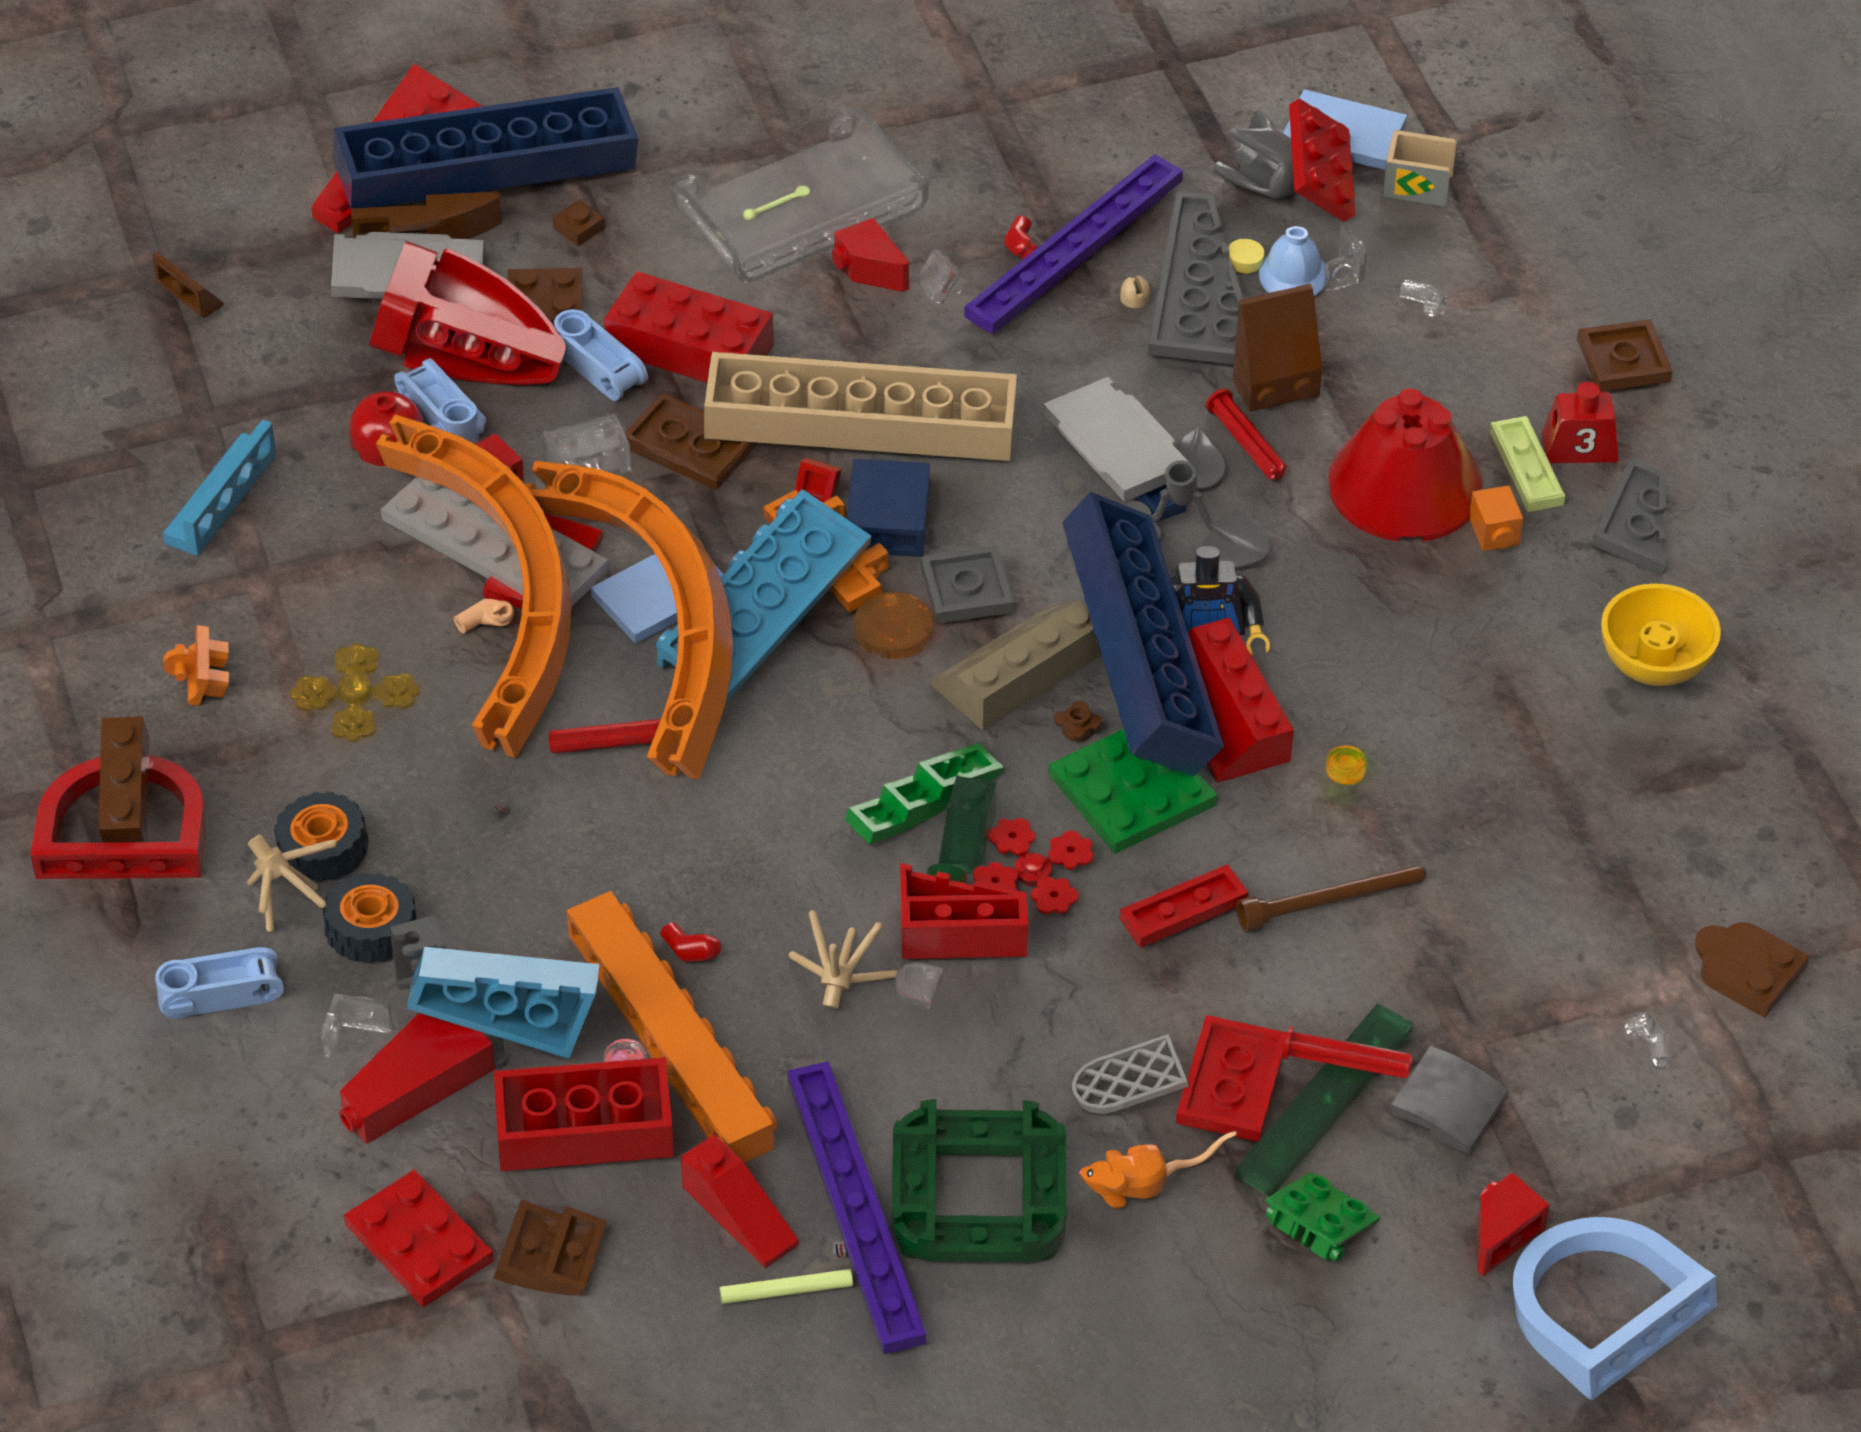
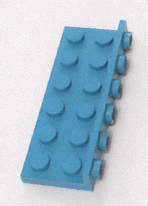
M803 489L793 500L788 498L782 503L773 522L769 526L764 524L758 529L750 547L746 551L740 550L735 554L729 564L728 571L720 578L730 610L733 639L732 668L726 702L731 699L870 545L871 535ZM678 625L673 630L667 629L657 641L656 665L662 669L669 663L676 667L679 636Z

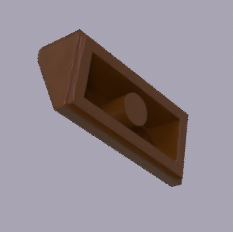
M155 252L153 254L156 282L201 317H207L224 305V302L160 253Z

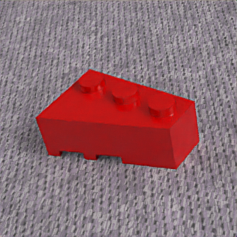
M900 863L902 959L1027 957L1028 910L1026 892L975 881L974 885L950 880V874L937 872L936 876L912 871V865Z

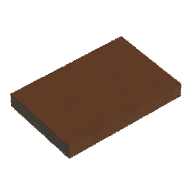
M661 393L620 437V447L715 490H718L758 444V442L704 439V411L665 393Z

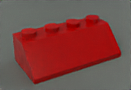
M1228 617L1193 627L1188 634L1224 745L1206 764L1216 783L1291 762L1294 729L1231 619Z

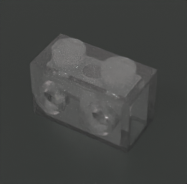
M616 413L542 431L545 462L596 468L615 475L631 471L630 444Z

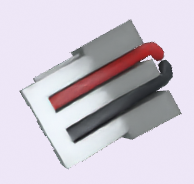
M844 1241L833 1242V1259L846 1258Z

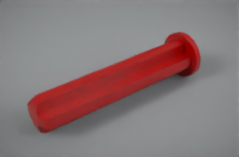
M1227 388L1214 392L1206 402V410L1210 414H1216L1269 480L1275 481L1278 478H1282L1286 474V463L1233 401V393Z
M661 719L552 730L548 735L549 748L555 754L652 743Z
M1289 1026L1283 1054L1284 1060H1288V1057L1291 1056L1400 1078L1409 1077L1413 1061L1412 1055L1409 1053L1295 1032L1293 1026Z

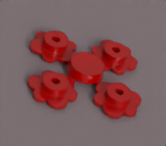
M1006 818L998 821V827L989 830L988 839L992 844L997 845L998 852L1002 854L1012 852L1015 855L1022 856L1016 860L1015 869L1012 867L1003 868V865L999 862H992L988 867H976L973 870V880L1016 890L1015 883L1017 880L1027 886H1037V888L1031 890L1030 898L1036 902L1038 912L1042 914H1051L1053 912L1064 914L1068 912L1069 905H1073L1078 901V891L1070 887L1069 881L1065 878L1055 880L1049 877L1052 868L1051 863L1056 865L1063 864L1068 870H1073L1078 865H1089L1093 861L1092 841L1088 838H1081V835L1076 831H1066L1061 837H1054L1050 840L1051 849L1048 852V858L1038 853H1027L1030 844L1036 840V834L1030 830V823L1024 818H1016L1013 821Z

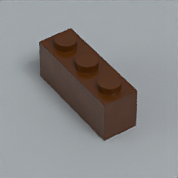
M143 716L102 718L99 832L103 843L147 842L149 735Z

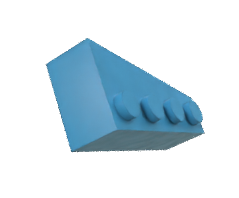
M424 947L412 978L406 1009L569 1059L596 994L600 964Z

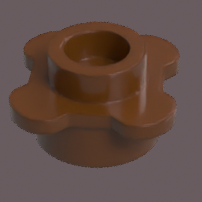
M1076 701L1067 710L1056 712L1054 723L1062 726V734L1067 739L1080 742L1089 739L1093 734V730L1101 727L1102 718L1099 715H1094L1088 709L1087 703Z

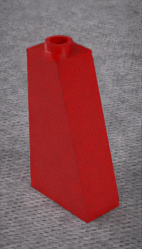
M418 1013L340 1090L342 1109L339 1111V1117L344 1127L350 1133L356 1131L366 1144L370 1143L495 1070L493 1044L480 1031Z

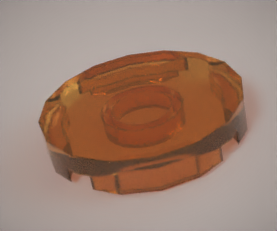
M887 592L866 599L858 607L854 617V631L856 640L867 652L872 654L873 650L876 653H881V658L900 659L919 653L926 646V641L929 638L931 639L933 633V620L931 611L920 599L911 594Z

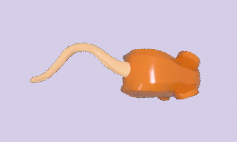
M1230 1132L1222 1136L1200 1156L1188 1160L1176 1159L1165 1164L1164 1158L1156 1145L1133 1146L1128 1149L1127 1155H1121L1117 1150H1109L1106 1152L1107 1161H1097L1090 1166L1084 1167L1080 1170L1079 1174L1085 1183L1101 1195L1109 1206L1114 1209H1121L1126 1205V1197L1140 1199L1155 1197L1163 1190L1166 1179L1176 1170L1193 1167L1208 1160L1226 1140L1236 1136L1237 1132Z

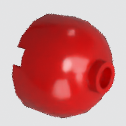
M380 391L370 394L358 403L351 414L349 429L350 445L353 450L355 449L359 452L360 459L364 462L376 466H385L376 443L382 434L390 436V441L397 443L396 436L389 423L394 415L425 424L418 405L406 395L394 391Z

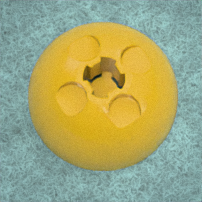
M1643 584L1620 592L1607 604L1601 621L1603 644L1614 665L1627 677L1650 686H1673L1699 674L1713 658L1721 635L1720 623L1715 612L1702 598L1686 589L1667 584Z

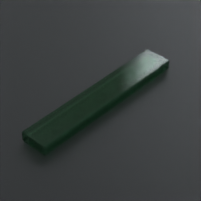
M1377 1003L1345 1041L1396 1051L1411 1034L1413 1022ZM1325 1063L1236 1167L1235 1177L1268 1196L1274 1194L1377 1073Z

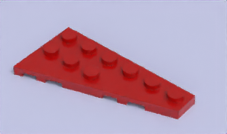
M413 64L372 122L483 106L421 67ZM336 171L311 206L312 217L337 234L352 224V211L350 210L338 171Z

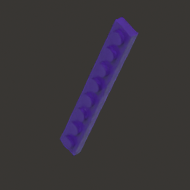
M1156 154L1151 156L969 302L964 308V317L993 335L1181 183L1183 170Z
M829 1061L788 1070V1084L883 1355L926 1344V1332Z

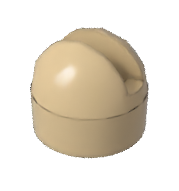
M1141 276L1126 278L1121 286V302L1130 308L1146 306L1150 301V286L1147 280Z

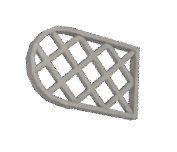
M1169 1034L1096 1058L1085 1064L1075 1074L1072 1082L1073 1096L1079 1106L1089 1112L1099 1114L1116 1112L1189 1087L1180 1064V1058L1175 1052ZM1167 1045L1172 1057L1162 1054ZM1158 1047L1155 1052L1149 1051L1150 1049ZM1139 1054L1151 1058L1145 1067L1133 1064ZM1130 1057L1127 1062L1121 1060ZM1157 1060L1169 1063L1163 1073L1152 1070ZM1111 1064L1123 1067L1117 1077L1105 1074ZM1175 1066L1181 1078L1170 1075ZM1098 1067H1101V1069H1100L1099 1071H1095V1070H1094V1069H1096V1068H1098ZM1129 1069L1141 1073L1136 1082L1123 1079ZM1086 1075L1095 1077L1089 1087L1080 1084ZM1147 1075L1159 1078L1153 1088L1141 1085ZM1101 1079L1112 1082L1107 1092L1095 1089ZM1165 1081L1173 1082L1163 1086ZM1119 1085L1131 1088L1125 1098L1113 1094ZM1078 1090L1084 1092L1082 1097L1079 1096ZM1137 1090L1144 1092V1093L1135 1095V1093L1137 1092ZM1091 1094L1102 1097L1098 1105L1087 1102ZM1109 1100L1115 1101V1103L1107 1104Z

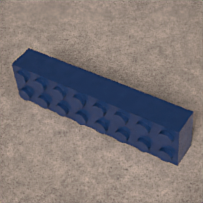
M619 87L336 127L334 128L333 160L350 210L352 211V208H371L426 200V195L475 193L635 169L638 136Z
M1090 492L1065 518L1062 524L1074 560L1076 573L1083 590L1084 600L1092 620L1093 630L1096 634L1102 659L1110 680V687L1118 707L1119 717L1127 737L1128 747L1131 754L1139 759H1146L1163 765L1170 770L1179 771L1194 777L1224 745L1152 517L1149 514Z

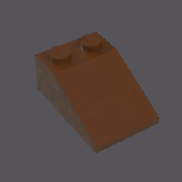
M1311 284L1239 300L1233 383L1248 411L1253 412L1320 395L1322 361L1314 292Z

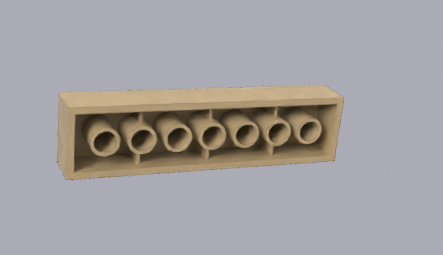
M712 352L704 404V439L1010 461L1017 374Z

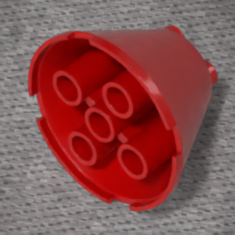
M1411 388L1402 390L1399 395L1385 400L1375 409L1337 452L1332 460L1328 477L1332 502L1348 522L1370 535L1399 542V537H1422V542L1430 541L1457 531L1470 520L1472 491L1482 490L1483 488L1479 467L1456 428L1451 412L1445 409L1439 402L1423 396L1420 391Z

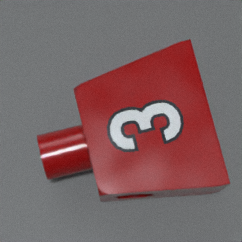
M1583 382L1578 385L1576 393H1560L1555 397L1542 431L1543 449L1550 464L1618 462L1616 421L1611 394L1600 392L1599 386L1593 382Z

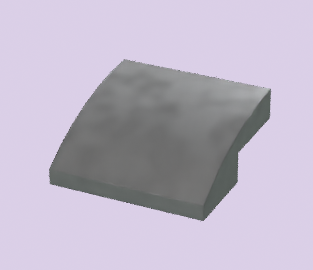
M1430 1046L1392 1102V1115L1431 1129L1432 1141L1471 1154L1508 1097V1089L1474 1065L1446 1051Z

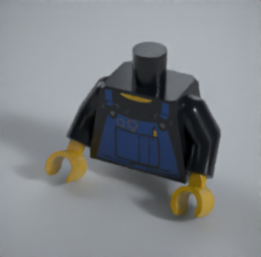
M1202 546L1196 550V562H1182L1177 565L1175 576L1171 577L1188 632L1193 627L1229 617L1239 635H1245V628L1249 629L1250 636L1247 638L1246 647L1251 655L1253 653L1250 643L1257 637L1265 641L1266 653L1269 651L1270 642L1268 637L1261 631L1264 619L1260 596L1246 576L1235 574L1233 562L1220 561V551L1216 547Z

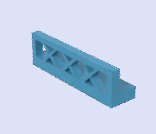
M262 419L250 435L245 433L239 435L163 532L164 544L199 556L275 458L276 447L272 422Z

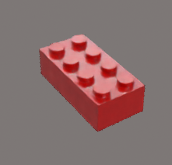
M639 271L634 273L604 318V329L634 353L642 363L708 383L712 352L767 356L774 345L772 312Z
M666 1057L493 1071L501 1171L674 1157Z

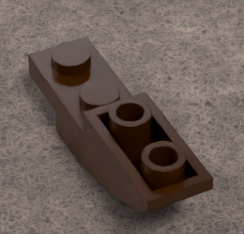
M500 192L426 195V205L352 208L354 238H357V235H367L370 232L440 234L448 235L451 239H471L502 224Z

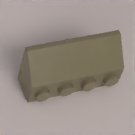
M1079 600L1050 604L932 678L931 685L983 731L1102 655L1093 630L1089 610Z

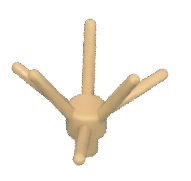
M257 835L248 842V846L257 857V860L254 862L257 869L248 879L247 884L254 886L262 877L259 912L265 913L266 930L268 932H273L275 928L271 881L278 879L282 875L320 908L326 907V901L315 892L318 889V884L290 866L288 860L334 848L337 845L335 840L309 845L284 853L278 847L271 849L262 835Z
M811 910L808 915L823 968L794 951L789 953L790 959L822 977L820 984L826 987L822 1006L831 1009H839L842 990H849L851 983L893 979L899 976L897 970L852 974L853 969L882 929L880 922L874 924L848 961L856 929L853 927L848 929L839 958L837 945L834 943L830 944L828 954L817 913Z

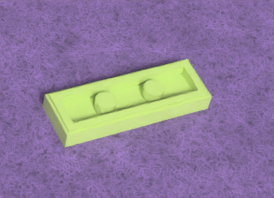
M1523 416L1491 422L1490 434L1527 512L1563 506L1565 494L1528 417Z

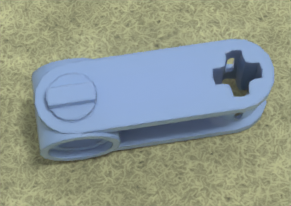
M572 309L563 311L556 316L554 327L564 340L566 346L562 360L608 398L617 401L623 397L624 391L635 384L642 385L647 382L648 374L642 361L592 320L588 314L581 310Z
M432 359L424 360L422 366L407 373L400 371L395 374L394 380L398 392L406 395L418 405L425 424L463 437L473 444L479 442V434L484 431L486 417Z
M257 947L165 962L158 968L155 975L158 1006L166 1016L182 1019L192 1015L272 1002L278 999L284 991L283 982L277 977L276 973L278 965L277 954L270 948ZM259 959L262 960L263 966L261 967L258 965ZM261 984H265V991H262Z

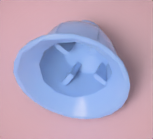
M1293 226L1288 228L1286 234L1282 235L1271 247L1270 253L1264 258L1259 268V279L1261 285L1268 293L1310 283L1315 296L1323 289L1327 282L1328 269L1326 263L1320 257L1316 243L1308 236V231L1303 227Z

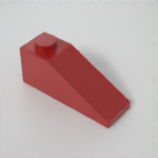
M715 1134L681 1156L682 1188L765 1269L799 1246L798 1238L744 1162Z

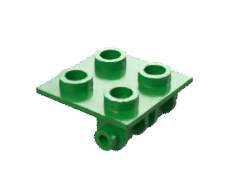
M1312 1172L1277 1191L1265 1200V1202L1270 1204L1266 1211V1216L1270 1218V1224L1287 1235H1291V1238L1295 1241L1303 1236L1301 1244L1306 1248L1312 1244L1310 1250L1325 1261H1330L1331 1259L1335 1262L1340 1261L1346 1251V1247L1341 1244L1375 1224L1381 1218L1369 1210L1362 1201L1349 1197L1335 1188L1327 1178L1315 1175Z

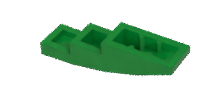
M980 743L918 762L914 775L883 785L879 798L849 807L845 821L871 845L904 832L945 811L1002 773L1004 767Z

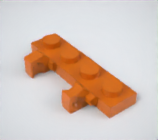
M794 490L763 507L764 518L771 524L776 518L777 511L782 503L788 498L793 500L798 492ZM838 496L823 502L847 519L846 506ZM880 543L863 551L829 589L849 613L882 595L881 584L876 579L890 565L889 554Z

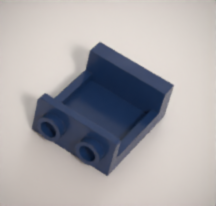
M853 459L847 520L871 535L870 545L865 550L880 543L887 550L888 554L892 556H924L925 523L928 495L930 493V463Z

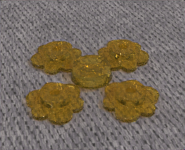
M353 643L348 648H339L334 654L337 662L335 665L336 671L341 674L346 673L340 678L337 690L335 686L328 683V679L324 676L315 678L305 675L297 680V687L290 690V697L295 700L297 709L301 711H309L313 708L322 710L327 707V701L335 699L336 696L341 701L352 704L347 706L344 711L334 713L331 733L334 737H346L347 741L356 742L360 737L372 736L376 730L373 723L375 719L374 713L364 711L357 704L368 700L373 692L374 697L381 700L383 707L392 708L396 706L406 709L412 706L414 702L413 697L419 695L420 688L414 684L413 676L408 673H401L395 676L391 674L385 675L382 678V683L372 688L370 680L365 674L372 673L377 669L378 651L374 647L364 648L361 643Z

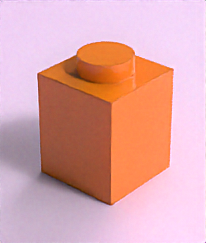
M1510 486L1472 491L1470 522L1482 551L1520 545L1523 516Z

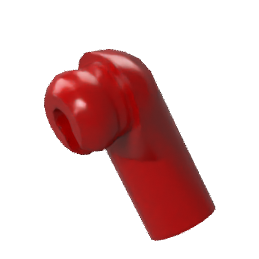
M1018 215L1005 235L1004 245L1013 255H1019L1023 260L1038 247L1030 241L1031 237L1027 235L1032 226L1030 219L1026 216Z
M676 922L666 924L660 932L663 940L683 962L707 961L716 958L721 952V943L715 936H709L708 934L686 935Z

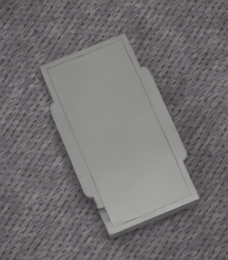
M370 232L367 235H357V238H345V235L334 234L331 297L383 299L406 241L438 252V259L441 258L443 250L448 248L483 265V240L451 239L448 235Z
M1109 377L1043 404L1044 416L1124 502L1165 485L1166 468L1175 461H1188L1174 447V438L1133 395H1125L1121 390L1116 391L1114 389V382Z

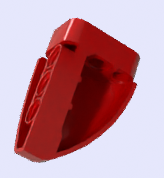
M407 241L405 242L383 296L369 347L399 357L406 354L403 365L410 369L422 366V362L428 358L432 359L449 378L491 384L524 385L544 384L555 379L566 350L564 340L540 308L523 292L491 269L448 248L444 249L441 258L438 259V252Z

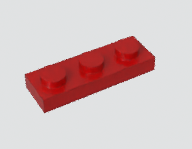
M1226 864L1121 908L1119 920L1139 948H1142L1236 908L1237 901L1248 898L1249 892L1229 865Z

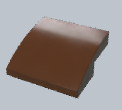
M521 1199L493 1278L527 1289L553 1294L582 1296L607 1221L569 1206L565 1207L563 1214H559Z

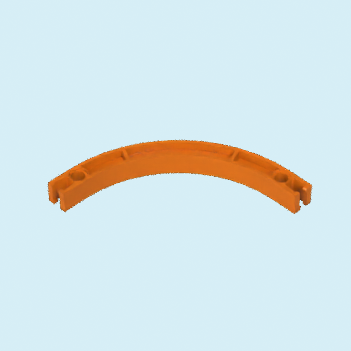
M394 415L389 423L396 436L397 443L391 442L390 436L382 434L376 443L385 466L442 485L469 499L500 526L517 551L523 581L522 617L517 639L503 673L472 723L481 747L493 751L497 745L496 741L493 740L497 737L506 756L516 759L554 693L565 662L570 638L572 607L569 580L562 554L542 508L526 485L506 465L486 450L463 437L431 425Z
M535 461L531 471L546 485V488L535 489L536 486L531 483H526V487L543 512L552 515L601 521L621 528L648 544L662 564L672 588L677 610L678 651L670 694L647 758L665 775L677 776L680 769L688 778L699 780L726 704L732 668L733 639L731 615L725 589L715 564L702 543L666 504L647 489L624 477L601 469Z

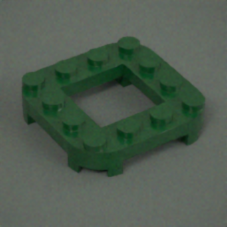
M937 1099L920 1101L919 1109L910 1112L901 1121L896 1120L893 1128L891 1226L893 1236L905 1257L928 1261L1032 1262L1036 1260H1049L1056 1255L1057 1248L1065 1236L1067 1216L1066 1129L1063 1122L1058 1123L1051 1115L1039 1110V1103L1023 1100V1111L941 1110L937 1109ZM936 1154L1022 1156V1216L935 1215Z

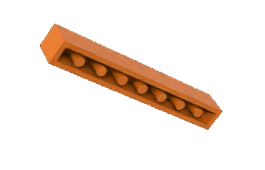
M609 891L567 909L569 938L587 963L600 964L598 980L652 1058L666 1057L668 1082L705 1136L709 1138L715 1134L744 1163L773 1150L774 1130L777 1129V1123L769 1107H762L749 1078L739 1075L728 1048H721L718 1045L711 1024L705 1017L700 1019L695 1012L694 1003L689 992L685 988L680 990L674 982L675 979L670 965L666 960L660 961L658 959L649 935L645 931L640 933L637 929L633 914L626 903L620 904L612 891Z

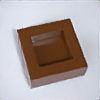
M578 200L552 217L553 228L577 246L605 229V218L581 200Z

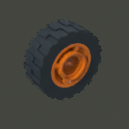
M327 791V793L314 792L305 797L303 795L285 807V810L277 817V825H274L276 845L282 853L329 840L337 842L334 848L288 860L290 866L309 879L316 880V882H324V880L328 879L335 880L341 875L349 874L356 865L359 866L361 864L364 854L366 855L368 851L367 843H369L362 810L359 811L358 804L354 800L350 801L343 794L337 795L334 792Z
M367 872L360 873V875L354 877L349 876L341 883H336L333 886V890L328 892L325 897L326 907L323 908L325 937H327L330 947L336 949V953L348 957L349 960L364 961V963L388 960L389 957L393 956L390 927L416 920L414 896L409 892L408 886L400 883L397 878L384 876L382 873L368 874Z

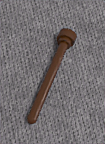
M1419 865L1267 902L1265 899H1257L1255 896L1240 899L1236 903L1238 921L1244 932L1262 929L1264 924L1269 923L1272 917L1423 881L1426 877V870Z

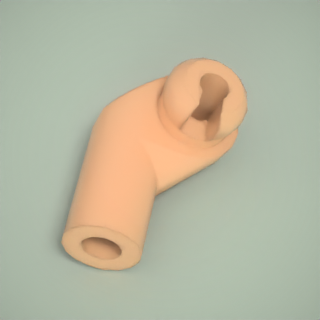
M483 599L454 616L453 619L458 630L464 634L479 624L497 627L508 625L513 619L514 608L507 601Z

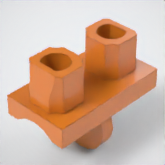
M197 625L194 644L190 645L188 649L184 644H177L175 649L168 651L164 655L163 668L165 672L175 676L177 681H184L187 678L188 705L200 706L204 695L224 698L229 684V672L209 669V666L224 669L229 653L228 642L209 639V627Z

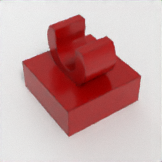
M805 458L800 463L795 490L799 493L803 489L823 503L836 496L842 469Z

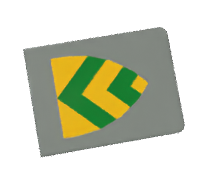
M1394 130L1386 161L1383 197L1445 206L1448 197L1449 179L1453 176L1457 141L1451 138Z

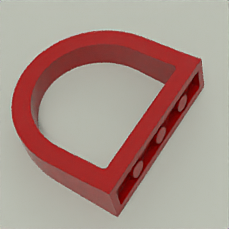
M149 755L148 782L168 789L184 806L180 840L177 842L59 843L61 823L68 808L82 794L100 785L101 757L83 762L60 775L43 794L37 811L30 853L36 879L201 878L206 832L203 797L196 780L179 765L169 760Z

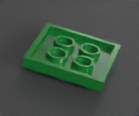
M1124 729L1048 765V775L1114 854L1217 805V794L1199 773L1193 777L1132 755Z

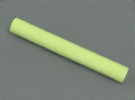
M851 1269L722 1286L719 1289L721 1303L728 1304L852 1287L853 1280Z

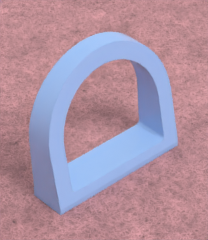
M1581 1218L1548 1229L1536 1237L1524 1249L1517 1261L1513 1275L1515 1312L1525 1337L1544 1359L1591 1401L1717 1307L1716 1276L1657 1232L1635 1222L1617 1218ZM1586 1251L1612 1252L1639 1262L1664 1282L1671 1291L1595 1348L1589 1349L1542 1310L1535 1297V1292L1543 1274L1557 1261L1569 1255Z

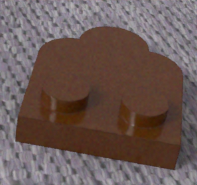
M1746 922L1735 923L1728 928L1717 925L1702 928L1695 938V948L1699 957L1703 960L1701 967L1703 982L1711 989L1764 1018L1808 966L1810 957L1809 954L1754 924Z

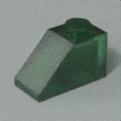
M956 776L947 807L938 864H949L961 869L966 874L972 875L973 870L982 865L989 840L988 832L992 829L996 815V782Z

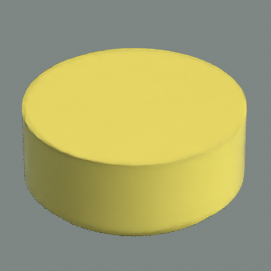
M1238 239L1233 241L1228 247L1230 262L1236 272L1243 274L1254 273L1259 270L1264 261V248L1254 240Z

